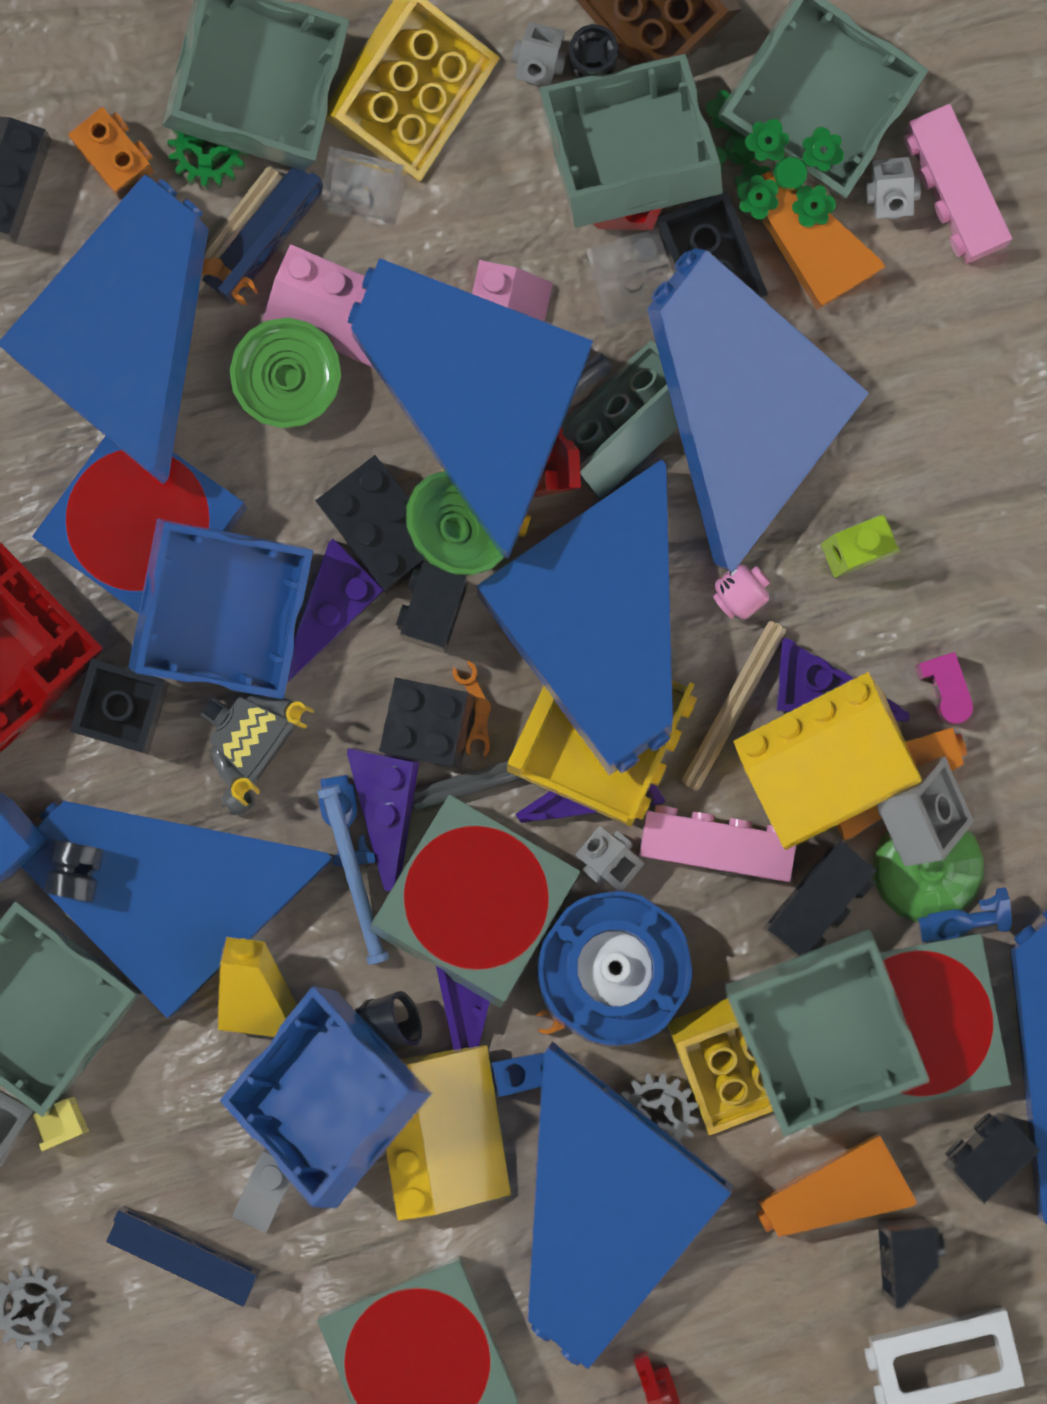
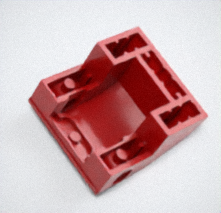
M0 542L1 753L70 689L87 670L91 659H96L103 648Z

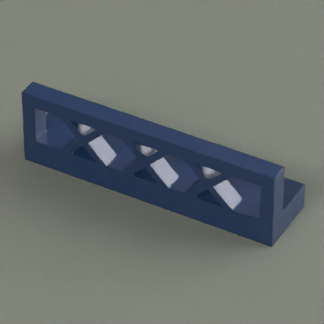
M292 167L220 256L219 259L232 272L223 282L217 277L206 274L202 279L204 283L230 304L234 305L236 300L231 293L244 277L252 281L323 194L325 187L321 178L313 172L308 174L305 171ZM247 287L241 288L238 295H242Z
M123 1206L117 1211L113 1220L115 1223L106 1240L107 1243L242 1307L245 1306L261 1270L130 1208Z

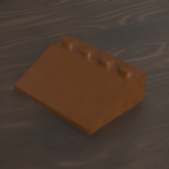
M576 0L597 25H602L613 33L617 40L618 50L632 66L686 54L687 58L690 57L742 10V7L736 0Z

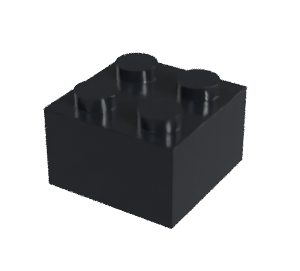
M423 561L421 570L414 568L408 585L409 594H412L409 606L402 604L396 622L397 629L401 630L400 635L402 639L446 654L469 584L468 576L448 573Z
M91 659L70 732L148 755L170 683L158 677L135 673L130 669Z
M395 677L379 752L461 770L476 696L466 691Z
M999 1112L993 1116L990 1113L984 1115L973 1126L976 1132L966 1142L962 1139L955 1142L945 1153L948 1159L942 1163L963 1187L983 1204L1040 1152L1036 1145L1008 1116Z

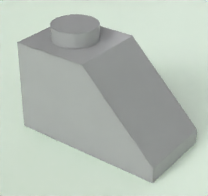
M266 1148L262 1151L232 1215L233 1218L265 1234L291 1184Z

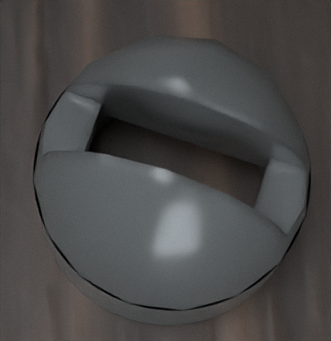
M230 788L225 790L221 798L222 807L227 806L230 810L229 814L234 816L246 813L255 805V798L250 790L244 795V800L248 803L247 806L242 805L233 797Z

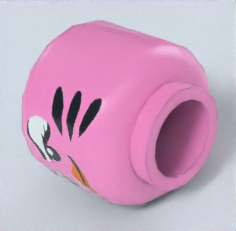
M739 564L734 572L728 571L715 582L717 593L713 595V598L730 619L736 616L745 620L769 601V593L765 587L770 584V581L758 566L750 569L744 564Z

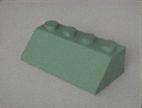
M652 340L562 423L563 435L567 441H573L579 450L581 483L600 500L678 428L657 345Z

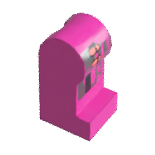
M952 652L916 665L920 680L928 677L931 679L938 698L936 710L940 720L949 725H958L968 720L972 714L973 703L956 653Z

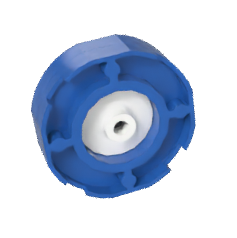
M623 891L587 896L565 909L542 942L537 959L539 991L546 1008L554 1020L584 1041L606 1047L634 1044L655 1035L665 1028L688 995L692 979V967L687 940L675 919L643 896ZM615 963L619 966L620 972L618 975H612L609 972V964Z

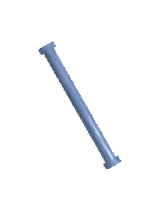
M339 784L331 785L317 790L318 797L323 798L369 953L366 956L368 965L377 964L388 960L390 957L388 951L383 950L380 937L369 931L374 916L339 801L338 793L341 792Z

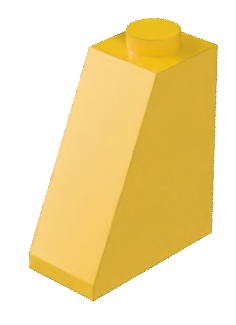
M226 937L220 962L218 1030L275 1037L279 1027L295 1009L297 1003L264 941Z

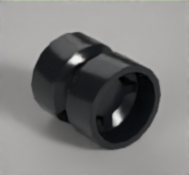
M590 24L581 27L573 35L569 48V66L571 73L576 79L612 74L616 70L618 44L616 37L609 29L602 25Z
M55 840L51 856V862L55 864V869L48 872L44 893L93 902L98 882L93 877V873L100 870L104 849Z

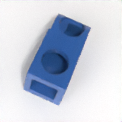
M544 1052L490 1062L495 1095L501 1097L541 1087Z

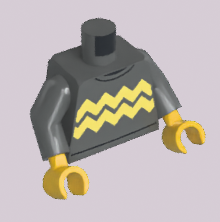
M257 694L250 695L246 700L239 697L231 709L214 697L207 703L200 716L217 727L209 738V741L213 744L210 752L211 758L220 779L231 789L233 797L242 805H248L244 800V795L248 790H253L256 794L260 793L259 788L254 784L257 783L297 726L302 729L307 727V725L300 722L302 713L305 711L314 713V709L301 702H293L285 697L284 699Z

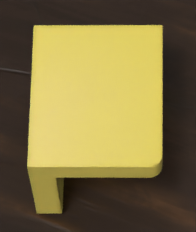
M75 1096L55 1103V1108L50 1115L44 1117L37 1113L33 1115L43 1143L39 1144L41 1152L89 1132Z

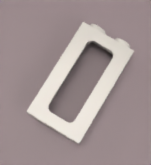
M1002 1306L868 1337L870 1347L864 1349L869 1371L876 1370L879 1385L873 1386L877 1404H951L1025 1386L1007 1310ZM989 1334L993 1335L1001 1368L999 1371L907 1393L899 1390L893 1361L897 1356Z

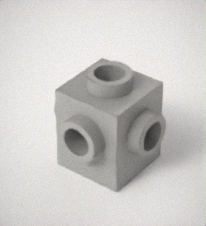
M529 21L522 41L516 40L511 62L517 64L514 78L523 80L532 86L552 85L555 74L562 75L566 63L567 53L561 52L565 31Z
M909 157L872 160L871 181L865 182V198L867 204H873L876 219H898L902 216L914 215V200H920V182L918 177L914 178Z
M600 826L575 854L586 864L582 871L598 885L605 880L617 891H622L645 864L629 850L634 844L617 830L611 835Z

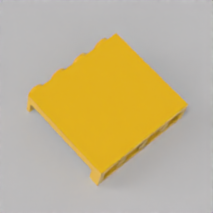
M672 680L673 723L672 732L669 734L670 740L655 751H651L648 748L638 755L639 761L626 772L620 773L617 770L611 775L607 773L556 704L554 698L543 686L507 763V772L632 827L635 819L643 820L652 799L646 797L651 783L658 786L664 775L667 765L661 762L666 751L674 752L679 742L682 731L678 730L677 726L682 716L689 719L698 699L692 696L695 684L689 682L688 687Z

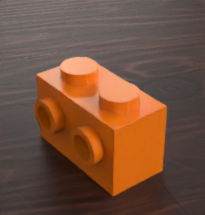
M102 106L67 135L74 146L120 200L130 192L144 174L150 176L154 172L148 162L153 156L140 140L133 144L125 133L129 130V127L116 111L109 115Z

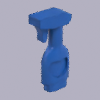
M348 775L321 779V788L339 784L341 792L338 793V797L351 838L350 826L357 817L354 784L349 785ZM319 798L321 816L324 822L331 827L324 800ZM361 835L359 837V851H354L358 865L376 863L374 853H371L365 843V836ZM338 851V854L333 858V865L343 867Z
M1006 887L997 888L993 897L979 901L981 909L987 911L967 913L960 909H951L919 917L918 923L922 943L964 936L971 929L997 924L998 930L1008 932L1012 925L1010 898Z

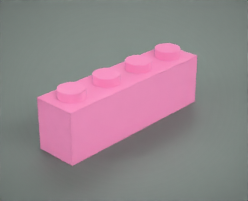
M947 104L909 121L905 129L906 135H903L905 146L911 156L916 155L922 167L918 170L920 179L927 190L932 189L937 202L934 203L936 214L941 223L947 222L953 234L949 239L956 256H963L967 265L1007 247L1012 240L1011 234L951 104Z
M655 805L654 812H646L639 857L790 882L796 846L785 850L772 825H767V830L761 831L751 829L752 822L730 818L729 825L715 823V815L693 812L692 818L677 816L678 809L659 805Z

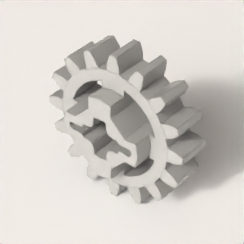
M648 1073L645 1074V1084L640 1085L636 1080L631 1081L634 1088L632 1094L622 1091V1097L650 1119V1114L641 1105L657 1109L660 1104L665 1106L663 1112L668 1120L673 1123L670 1124L667 1121L663 1122L661 1120H657L655 1123L663 1130L668 1129L674 1134L671 1136L681 1144L680 1138L683 1135L689 1138L694 1136L690 1129H688V1125L698 1123L699 1119L690 1115V1111L696 1109L698 1105L697 1102H687L686 1098L692 1092L689 1088L681 1092L678 1090L680 1079L675 1078L671 1084L666 1083L665 1073L660 1074L658 1081H653ZM651 1089H664L659 1097L647 1100L640 1096ZM676 1097L682 1106V1121L673 1115L671 1106Z
M29 1265L23 1267L22 1276H19L15 1270L9 1272L8 1279L10 1283L0 1280V1330L4 1329L6 1332L2 1341L6 1343L12 1338L16 1339V1349L21 1350L26 1342H29L32 1351H36L39 1348L40 1340L47 1346H50L54 1343L51 1333L62 1336L65 1333V1329L60 1323L69 1322L72 1319V1315L64 1312L65 1308L73 1304L72 1299H64L62 1295L69 1289L68 1285L58 1287L55 1283L59 1275L55 1273L50 1278L45 1277L46 1271L43 1266L37 1270L36 1274H32ZM27 1283L39 1284L45 1287L47 1291L33 1290L30 1284ZM12 1291V1297L15 1301L12 1311L7 1313V1299ZM41 1300L45 1301L34 1312L35 1315L31 1312L17 1316L27 1305V1302L31 1304L34 1302L38 1303ZM55 1303V1316L52 1323L49 1324L50 1320L47 1317L48 1309L51 1304ZM15 1325L28 1326L32 1333L23 1332L17 1329Z

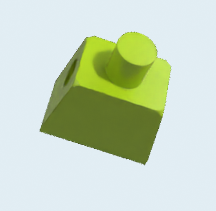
M884 514L837 532L820 544L834 579L901 552L887 517ZM837 549H838L839 552H840L841 559H840V557H839V555H838V553H837Z

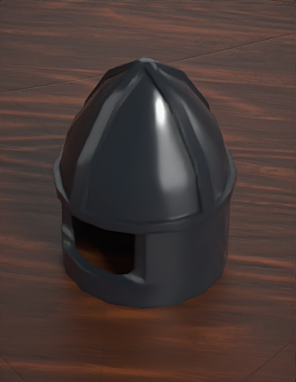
M398 991L377 999H368L355 1009L360 1017L393 1052L419 1044L422 1038V1023L418 1009L405 992ZM395 999H399L408 1012V1019L396 1023L394 1016Z

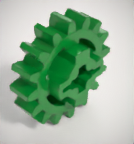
M174 130L172 132L177 136V139L167 140L168 147L176 150L168 155L170 162L180 163L175 169L178 176L188 173L187 182L189 185L192 186L199 179L203 189L206 190L210 181H215L218 188H222V178L226 176L231 181H235L236 178L233 170L235 168L245 169V164L240 159V156H249L248 153L213 143L215 148H211L209 154H204L202 148L207 146L208 141ZM184 154H188L189 157H195L198 160L199 168L197 169L189 164ZM223 160H228L222 167L215 169Z

